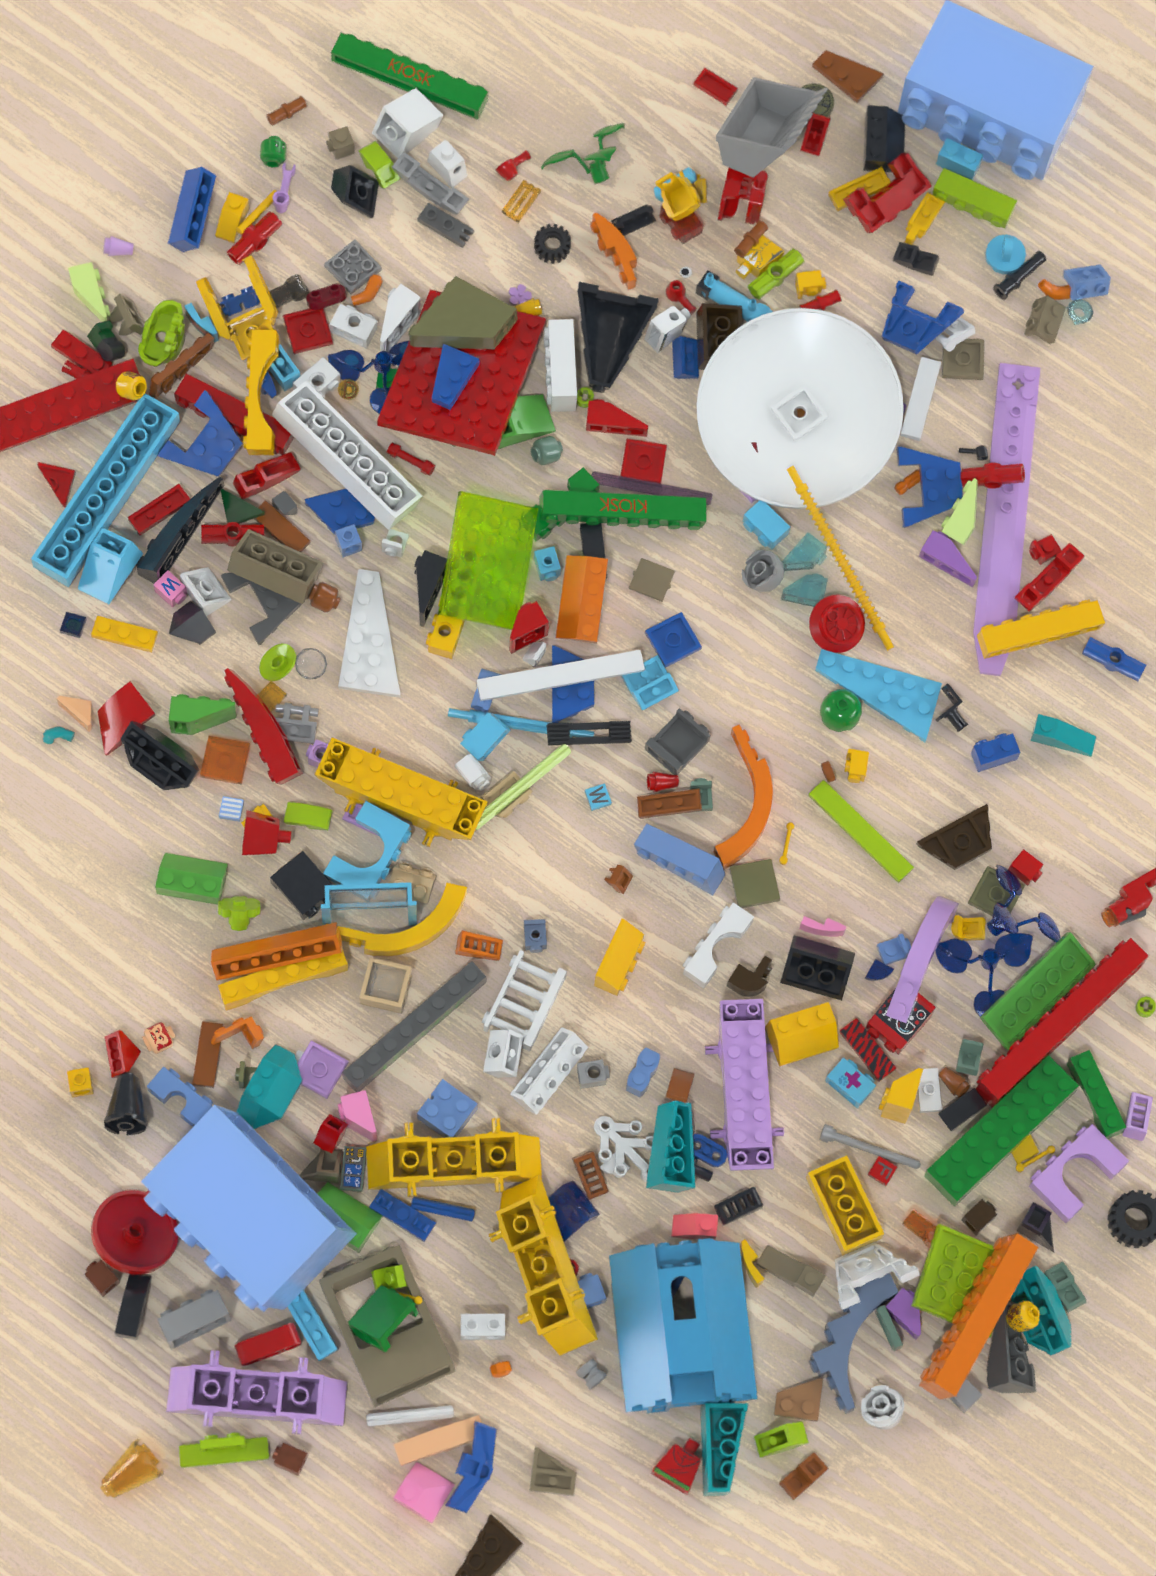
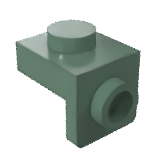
M698 778L690 783V790L700 789L702 811H712V781Z
M967 1039L962 1040L956 1072L977 1076L983 1043Z

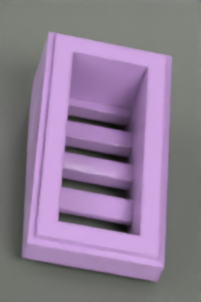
M1135 1092L1131 1093L1125 1120L1127 1128L1122 1134L1124 1137L1139 1141L1144 1140L1147 1134L1153 1097ZM1135 1102L1146 1104V1107L1136 1105ZM1133 1110L1144 1113V1115L1133 1112ZM1132 1119L1142 1121V1123L1132 1121Z

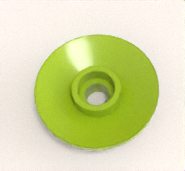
M278 644L270 648L260 661L259 671L261 676L268 681H277L284 678L292 670L296 662L295 650L288 644Z

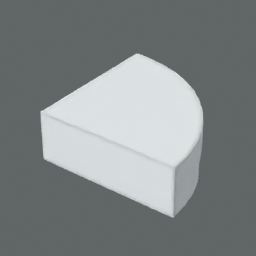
M615 1153L610 1161L603 1163L599 1167L602 1172L614 1175ZM624 1162V1165L627 1167L628 1171L630 1167ZM622 1168L616 1169L618 1173H624Z

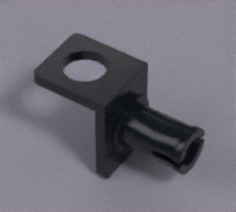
M947 683L941 689L953 703V706L935 720L938 722L943 717L948 718L957 732H959L968 725L957 711V706L963 701Z

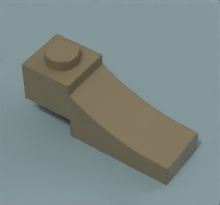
M767 1245L756 1264L792 1287L796 1286L814 1297L826 1276L811 1266L805 1265Z

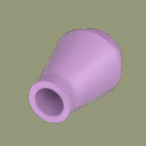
M112 236L110 238L105 237L103 254H108V256L132 255L134 243H129Z

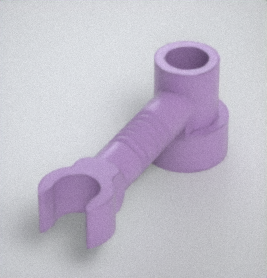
M286 163L282 166L283 179L281 188L273 194V204L278 213L287 211L289 204L288 190L292 176L296 172L295 164L290 171L286 170Z

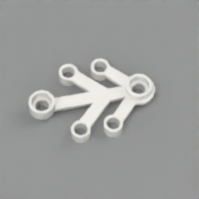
M602 1116L594 1123V1131L600 1136L598 1159L603 1163L610 1161L612 1157V1152L609 1149L610 1138L615 1143L614 1176L623 1178L626 1175L627 1167L624 1165L625 1154L641 1170V1179L646 1183L649 1164L631 1147L651 1150L652 1146H649L647 1141H653V1136H648L645 1139L622 1138L617 1132H630L632 1135H638L642 1130V1124L637 1120L632 1121L630 1124L614 1123L610 1117ZM605 1123L609 1128L603 1129L601 1124ZM632 1125H637L639 1130H633ZM605 1152L609 1157L603 1158L601 1153ZM622 1168L624 1173L620 1174L616 1169Z

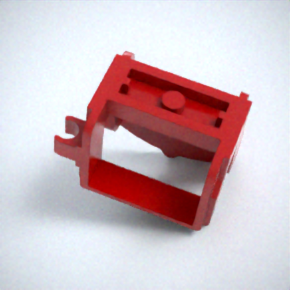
M728 168L717 220L722 221L723 218L734 217L739 200L745 199L749 200L745 224L754 225L760 220L768 180L767 172L762 170L755 177H751Z

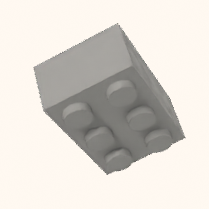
M212 1289L200 1295L201 1298L195 1301L192 1299L187 1300L180 1305L181 1308L174 1311L169 1309L160 1314L161 1317L158 1318V1322L171 1350L231 1321L229 1312L218 1290L214 1292Z

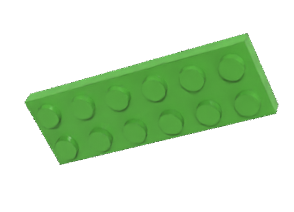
M1067 932L980 1019L1006 1050H1010L1009 1048L1017 1040H1020L1026 1031L1034 1026L1047 1011L1053 1008L1096 963L1073 934Z

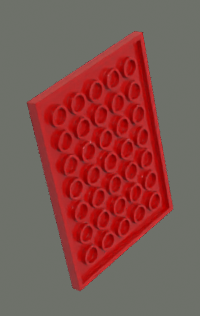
M430 289L417 323L422 313L432 306L435 297L440 296L442 292ZM517 311V322L495 349L455 348L479 358L480 364L451 410L432 402L442 348L413 347L410 345L409 340L377 419V426L495 456L546 326V318Z

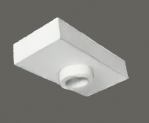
M938 1068L923 1069L917 1090L920 1113L942 1111Z

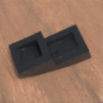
M899 242L893 261L914 271L933 276L939 261V255L920 251L919 246Z
M974 1088L938 1115L949 1130L954 1131L988 1105Z

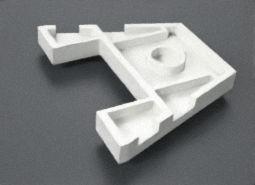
M875 1242L835 1259L839 1303L842 1310L860 1302L854 1288L861 1287L876 1278H881L887 1273L893 1271L901 1283L920 1276L917 1267L907 1265L906 1261L902 1258H895L892 1252Z

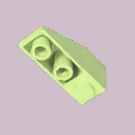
M92 262L69 267L68 270L74 294L101 322L107 321V317L111 316L108 305H103L102 299H105L103 286L99 287L97 281L101 280L98 268L94 269Z
M975 478L972 482H967L963 489V492H965L962 499L958 498L952 507L954 510L951 517L947 516L941 525L944 528L942 530L944 534L963 545L966 544L975 529L978 481Z

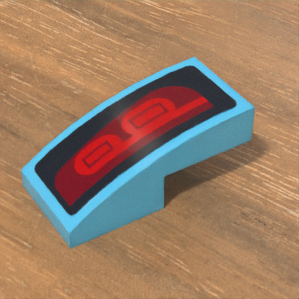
M192 302L185 305V314L192 325L202 335L205 336L207 333L214 337L213 342L219 341L218 332L209 316L200 319Z

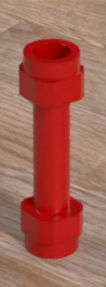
M393 442L389 445L386 452L395 459L399 457L420 468L421 473L431 476L436 466L429 460L424 462L402 450V446Z

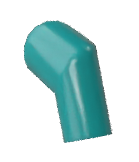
M57 726L45 730L42 740L46 744H52L56 738L72 742L75 732Z

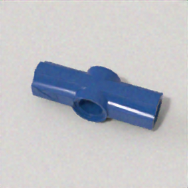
M1091 637L1082 653L1103 664L1107 670L1117 671L1137 682L1146 667V664L1126 655L1122 649L1112 648ZM1114 656L1118 658L1119 662H1112L1110 660V657Z

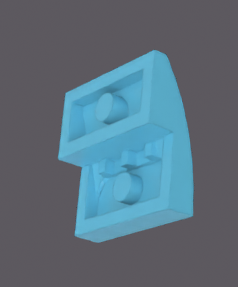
M658 655L644 662L645 670L643 672L621 676L642 711L679 691Z

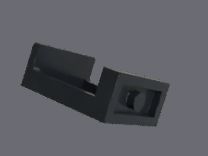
M304 851L270 877L271 884L275 889L278 888L300 913V917L303 920L307 917L310 919L318 913V908L321 907V904H325V885H332ZM331 892L332 901L335 899L334 895H336V892Z

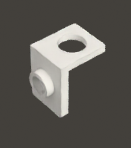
M389 529L386 539L382 540V552L392 557L398 556L402 558L409 534ZM394 536H399L402 539V544L390 540Z

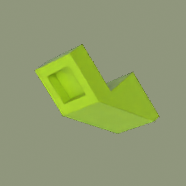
M376 141L358 150L365 167L373 170L381 188L384 189L400 180L399 175L392 169L394 165L392 160Z

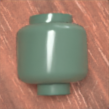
M547 436L533 443L531 456L540 465H548L560 459L563 447L561 442L557 441L553 436Z

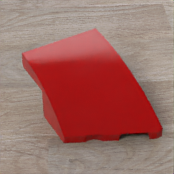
M131 681L114 693L97 711L104 754L107 756L122 745L121 737L131 721L144 724L155 717L154 711Z

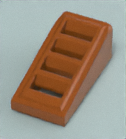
M593 1151L572 1158L588 1200L609 1192ZM591 1159L592 1163L580 1167L579 1163ZM594 1167L595 1171L586 1175L583 1174V1171ZM594 1176L598 1177V1179L595 1181H592L590 1183L586 1182V1180L589 1178H592ZM601 1184V1188L590 1192V1187Z

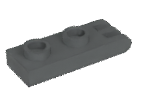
M430 203L425 206L417 218L419 223L462 248L466 244L464 241H468L470 239L469 235L474 233L471 227Z

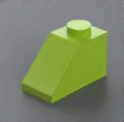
M803 1422L787 1423L754 1436L760 1458L792 1450L809 1443Z

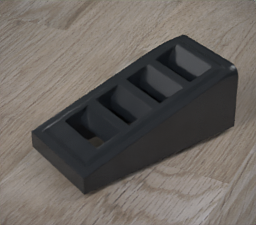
M751 1187L714 1205V1208L724 1226L762 1209L763 1204L755 1187ZM747 1196H751L755 1205L751 1206ZM741 1199L743 1200L747 1208L745 1210L742 1209V1206L739 1202V1200ZM732 1203L735 1204L739 1213H734V1210L731 1206ZM725 1206L727 1207L728 1212L731 1216L729 1218L726 1217V1214L723 1210V1207Z

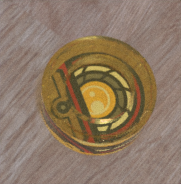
M345 379L340 382L338 393L344 400H353L358 396L359 387L355 381Z

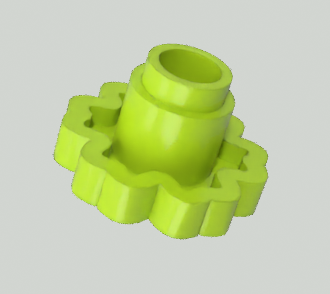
M246 896L223 898L218 901V914L225 918L229 917V924L232 930L243 931L248 929L250 918L260 915V901Z

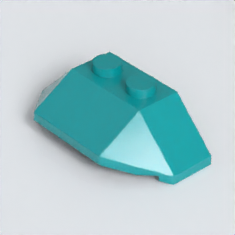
M275 1044L258 1065L241 1096L236 1111L253 1129L280 1120L285 1114L302 1083L295 1054Z
M1037 1266L1027 1269L1012 1294L1011 1301L1014 1303L1030 1301L1038 1308L1040 1313L1038 1325L1033 1329L1024 1331L1023 1334L1028 1344L1052 1356L1071 1347V1324L1054 1284Z

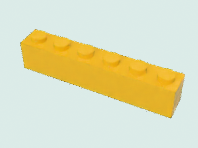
M1090 599L1079 602V605L1072 607L1071 604L1064 605L1059 610L1053 612L1051 609L1044 610L1037 616L1028 614L1017 621H1013V619L1005 620L998 626H993V624L983 626L982 630L977 634V639L984 659L1100 630L1105 621L1098 600L1092 602Z

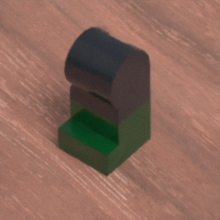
M110 320L96 323L87 335L98 353L107 362L122 359L125 355L123 344L117 340L111 331L114 326Z

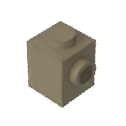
M347 126L328 132L329 140L326 141L329 152H333L336 160L355 154L354 141Z

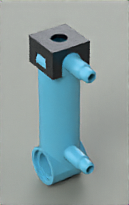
M709 270L706 271L697 284L696 294L707 301L710 298L718 304L742 306V319L746 320V322L773 312L768 306L757 303L755 299L747 298L719 281L720 277Z

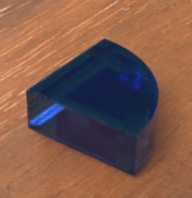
M875 959L865 979L869 981L885 979L892 974L894 969Z

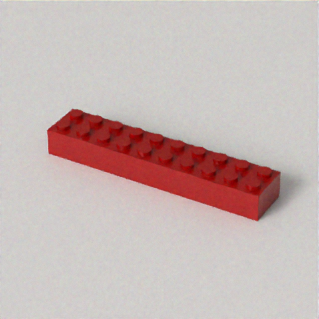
M1132 938L1127 942L1122 940L1114 948L1115 950L1111 953L1112 956L1107 954L1099 962L1097 970L1094 968L1085 975V979L1081 982L1082 984L1077 983L1069 991L1070 993L1066 996L1067 999L1062 997L1054 1005L1055 1007L1051 1010L1052 1013L1047 1011L1039 1019L1040 1021L1036 1028L1032 1026L1026 1031L1025 1036L1021 1039L1022 1042L1017 1040L1009 1048L1010 1050L1006 1053V1057L1002 1054L994 1062L991 1071L986 1069L979 1076L976 1082L978 1084L976 1090L992 1108L1048 1055L1057 1049L1144 965L1149 955Z

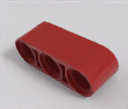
M289 1323L243 1340L234 1346L241 1366L244 1367L300 1346L302 1342L295 1323Z

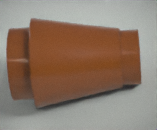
M945 1067L938 1075L953 1096L962 1097L971 1086L968 1083V1079L948 1067Z

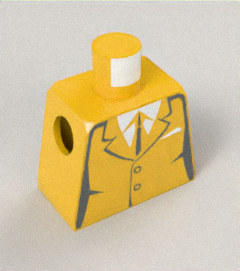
M762 235L759 243L755 247L753 246L744 258L737 255V263L740 264V267L736 270V274L742 279H745L750 273L758 277L768 269L771 263L777 262L783 257L784 250Z

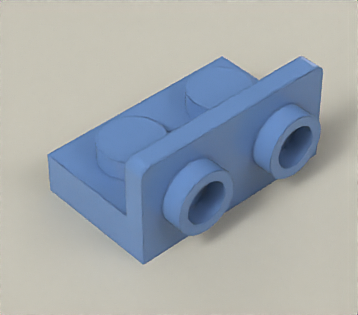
M1101 264L1064 270L1063 278L1071 287L1070 298L1072 300L1108 294L1111 277Z

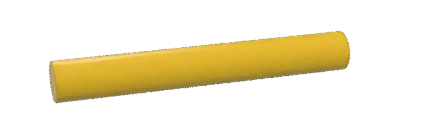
M273 190L236 228L239 234H243L245 229L273 203V194L276 190Z

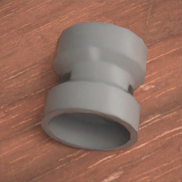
M594 1359L589 1360L576 1372L580 1378H584L586 1386L590 1390L607 1377L602 1370L597 1368V1363Z

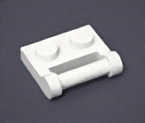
M959 317L944 330L950 337L946 338L940 334L935 340L941 343L947 351H952L956 344L976 333L975 327L962 317Z

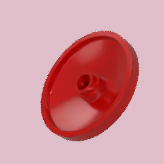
M124 1190L106 1198L98 1207L91 1224V1238L99 1256L114 1269L127 1274H146L161 1268L173 1255L179 1236L174 1231V1228L178 1225L177 1220L167 1214L162 1217L151 1207L146 1206L143 1201L145 1191Z

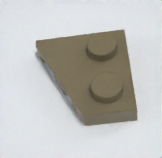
M535 1447L530 1491L574 1496L576 1472L565 1467L558 1460L541 1451L540 1448Z

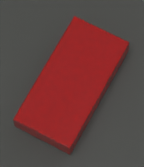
M705 67L693 82V86L725 106L728 105L738 90L737 87Z

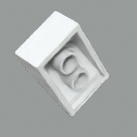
M402 284L397 288H393L388 295L380 338L382 358L387 356L421 313L420 296Z

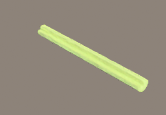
M562 744L485 808L476 830L481 828L570 755V748L566 744Z

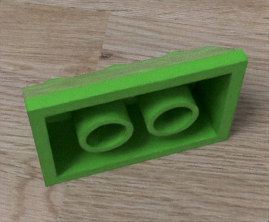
M165 853L158 871L155 886L156 893L218 905V901L221 900L228 864Z
M327 1182L317 1194L356 1233V1236L347 1246L360 1253L383 1216Z

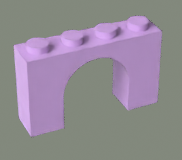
M1093 1124L1088 1128L1085 1126L1081 1128L1076 1134L1078 1138L1073 1143L1069 1140L1061 1148L1062 1154L1058 1157L1052 1156L1046 1162L1048 1167L1043 1172L1039 1169L1030 1178L1033 1182L1029 1187L1065 1223L1084 1206L1064 1184L1062 1170L1065 1163L1075 1158L1088 1159L1096 1164L1112 1180L1129 1162Z

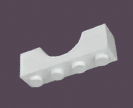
M734 902L730 907L726 906L720 914L721 920L718 924L714 922L707 931L709 934L707 939L700 940L695 948L697 951L693 957L689 956L683 964V967H685L683 975L703 989L717 970V965L712 957V949L716 943L730 937L741 939L753 923L754 916Z

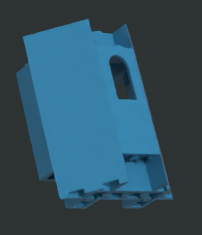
M706 1238L698 1239L697 1243L686 1240L680 1241L679 1245L671 1246L667 1242L659 1243L657 1247H655V1243L635 1246V1249L609 1255L619 1365L626 1412L647 1410L648 1414L668 1412L670 1408L704 1405L705 1403H735L736 1401L758 1399L739 1243ZM676 1277H686L692 1283L696 1319L674 1321L671 1283Z

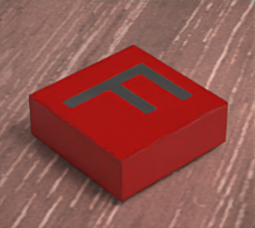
M879 1156L868 1176L887 1186L897 1166Z

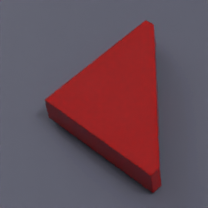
M38 462L37 466L61 505L66 508L76 474L75 470Z

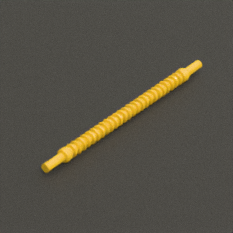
M794 466L789 467L786 470L796 486V493L801 495L800 500H804L803 505H807L806 510H809V515L813 516L811 520H815L816 523L814 525L819 527L817 530L821 531L820 536H824L823 541L827 542L826 546H829V551L833 552L832 557L835 556V562L839 563L837 566L841 567L840 572H844L843 577H846V582L850 583L849 588H853L852 593L856 594L855 598H858V603L862 604L860 608H864L865 611L863 613L868 615L866 619H870L869 624L873 625L874 633L879 635L887 651L894 648L885 631L886 626L884 622H880L881 617H877L878 612H875V607L871 606L872 601H868L869 596H866V591L862 590L863 586L859 584L861 581H857L856 578L858 576L854 575L855 570H851L852 565H848L849 560H846V555L842 554L843 549H839L840 544H837V539L833 538L835 534H831L830 531L832 529H828L827 526L829 524L825 523L826 518H822L823 513H819L820 508L816 507L817 503L813 502L814 497L811 498L810 496L812 493L807 491L809 489L807 484L802 482Z

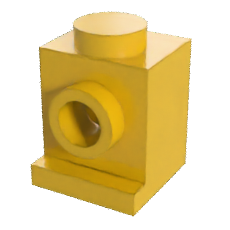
M821 270L796 273L795 286L797 298L802 299V295L816 296L821 293L822 289H826L825 277L821 276Z
M848 749L844 772H848L847 779L849 782H864L868 764V751Z

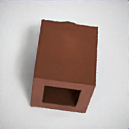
M102 1260L98 1263L94 1261L86 1268L87 1272L84 1274L86 1279L102 1297L120 1283L118 1278Z
M283 1442L281 1447H276L272 1458L275 1459V1466L299 1476L308 1453Z

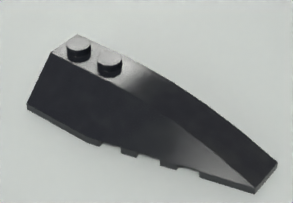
M218 477L200 490L178 510L157 537L151 539L147 546L148 551L144 556H141L136 564L139 576L154 584L167 571H170L220 494V490L223 489V478Z

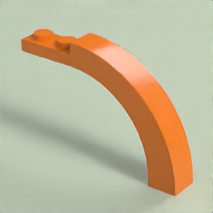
M740 724L732 727L731 736L750 774L754 790V803L752 811L741 829L731 838L714 847L715 857L720 859L724 870L740 861L756 845L766 827L772 805L773 787L768 764L765 758L757 761L759 759L755 748L750 747L748 743L750 741L749 735L745 729L742 730Z

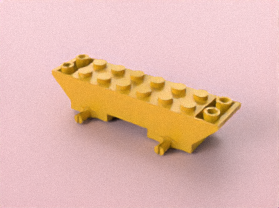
M333 737L331 738L314 775L334 789L335 793L344 796L348 800L344 812L349 810V815H352L356 804L363 805L365 801H368L380 809L412 822V825L423 829L426 835L422 844L430 847L434 836L443 837L450 841L452 839H472L488 801L456 789L458 782H454V780H450L449 785H446L379 757L381 753L379 749L376 751V748H373L372 752L369 753Z
M495 1118L491 1119L492 1131L486 1134L449 1138L418 1137L413 1134V1123L409 1122L410 1131H408V1123H404L405 1136L387 1139L388 1141L366 1146L368 1190L407 1188V1197H411V1189H413V1197H417L416 1187L495 1183V1192L499 1193L500 1184V1193L504 1192V1183L525 1182L538 1175L542 1179L540 1138L518 1134V1132L507 1133L501 1131L500 1118H496L497 1126H495Z
M538 1175L502 1192L500 1210L495 1212L499 1221V1230L490 1233L489 1237H492L490 1238L491 1242L503 1238L509 1253H514L527 1290V1293L524 1295L528 1304V1312L517 1316L518 1322L522 1325L531 1320L536 1327L538 1335H543L559 1356L596 1341L598 1338L583 1298L585 1297L584 1290L579 1287L554 1216L556 1214V1211H553L555 1208L550 1205L541 1176Z

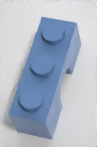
M163 1066L147 1085L148 1091L163 1104L173 1096L185 1098L187 1101L186 1106L180 1112V1116L189 1125L194 1127L213 1107V1102L205 1095L202 1097L195 1092L197 1089L191 1083H183L178 1079L180 1075L172 1068L167 1070Z

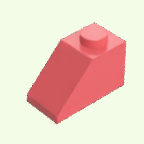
M702 1213L673 1215L671 1237L694 1240L713 1238L715 1240L718 1215Z

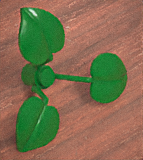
M625 123L603 127L593 134V137H598L599 151L583 158L584 161L595 160L589 163V168L574 149L553 154L542 164L541 168L543 169L546 165L564 161L569 157H575L586 170V173L591 174L594 184L609 179L604 161L610 162L612 154L616 151V146L603 149L602 139L620 128L624 129Z

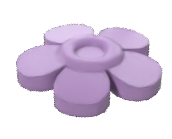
M520 284L517 289L515 287L510 288L509 295L512 297L509 301L512 305L521 304L530 300L532 294L529 291L525 292L526 287Z

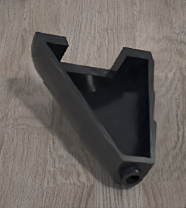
M579 282L577 294L585 346L583 353L588 383L590 387H593L592 391L604 393L605 390L610 389L628 361V356L655 312L659 299L644 295H638L637 298L598 290V285Z

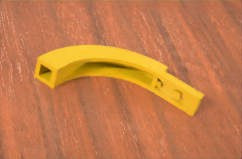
M446 882L444 893L436 908L426 919L410 929L393 934H373L338 926L342 941L349 942V945L354 947L365 946L364 954L372 956H396L418 950L440 937L454 922L464 904L467 887Z

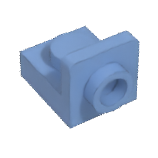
M902 933L897 938L877 944L876 947L885 966L906 959L910 952L911 944L908 938H904Z

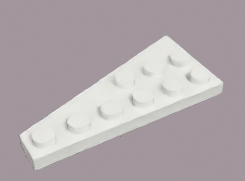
M358 569L338 689L401 698L380 575L376 571Z

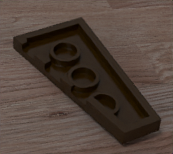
M490 1514L483 1530L480 1531L475 1544L469 1550L463 1565L455 1576H495L523 1546V1543Z

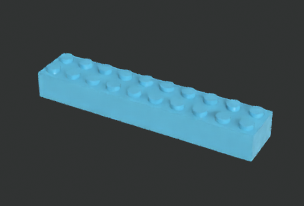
M146 393L138 400L32 556L31 561L34 568L69 588L85 564L90 545L103 527L108 530L158 456V453L179 425V412Z

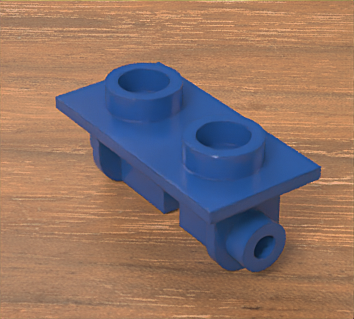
M250 286L240 290L242 294L234 297L233 293L221 297L223 301L219 302V304L224 305V308H221L224 316H231L241 312L240 303L244 304L245 310L256 305L258 306L260 300L255 294V289Z

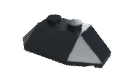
M131 721L121 737L130 766L162 790L189 787L199 771L192 755L158 729Z

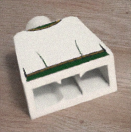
M674 306L668 308L650 321L644 340L657 353L661 352L683 333L687 320L691 318L690 312L686 308H682L680 311Z

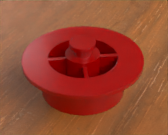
M830 595L821 599L814 606L809 618V629L813 640L819 647L826 651L843 653L854 648L861 640L865 630V618L860 606L853 599L844 595Z

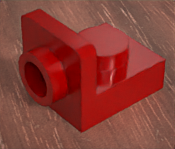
M1052 534L1038 542L1036 540L1032 541L1029 548L1033 560H1037L1040 565L1056 557L1061 551Z

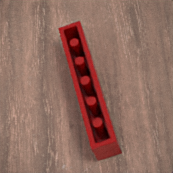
M186 373L174 393L176 403L184 409L190 408L202 418L207 417L210 419L209 416L194 406L201 394L206 390L238 436H247V429L244 427V417L248 416V409L245 408V403ZM262 412L266 423L275 435L274 454L284 455L294 437L274 417Z

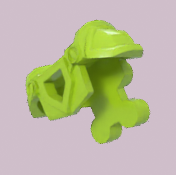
M172 300L162 301L155 307L151 316L145 322L142 342L139 344L138 352L142 361L147 365L158 367L162 363L174 361L180 354L185 341L184 315L180 303ZM157 333H166L164 342L156 340Z

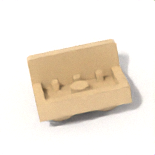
M510 771L480 796L481 799L488 801V806L520 780V777L515 771ZM528 788L495 817L506 818L514 811L513 808L516 805H521L530 798L528 795L533 792L531 788Z
M400 862V864L396 863L393 867L389 883L411 882L412 899L428 904L437 875L432 874L433 872L429 869L421 868L419 870L412 868V865L409 863ZM406 889L387 890V892L406 897Z

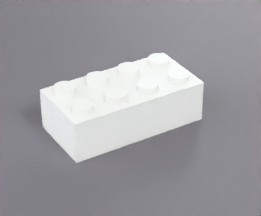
M573 319L548 320V327H544L547 405H551V412L576 411L577 385Z

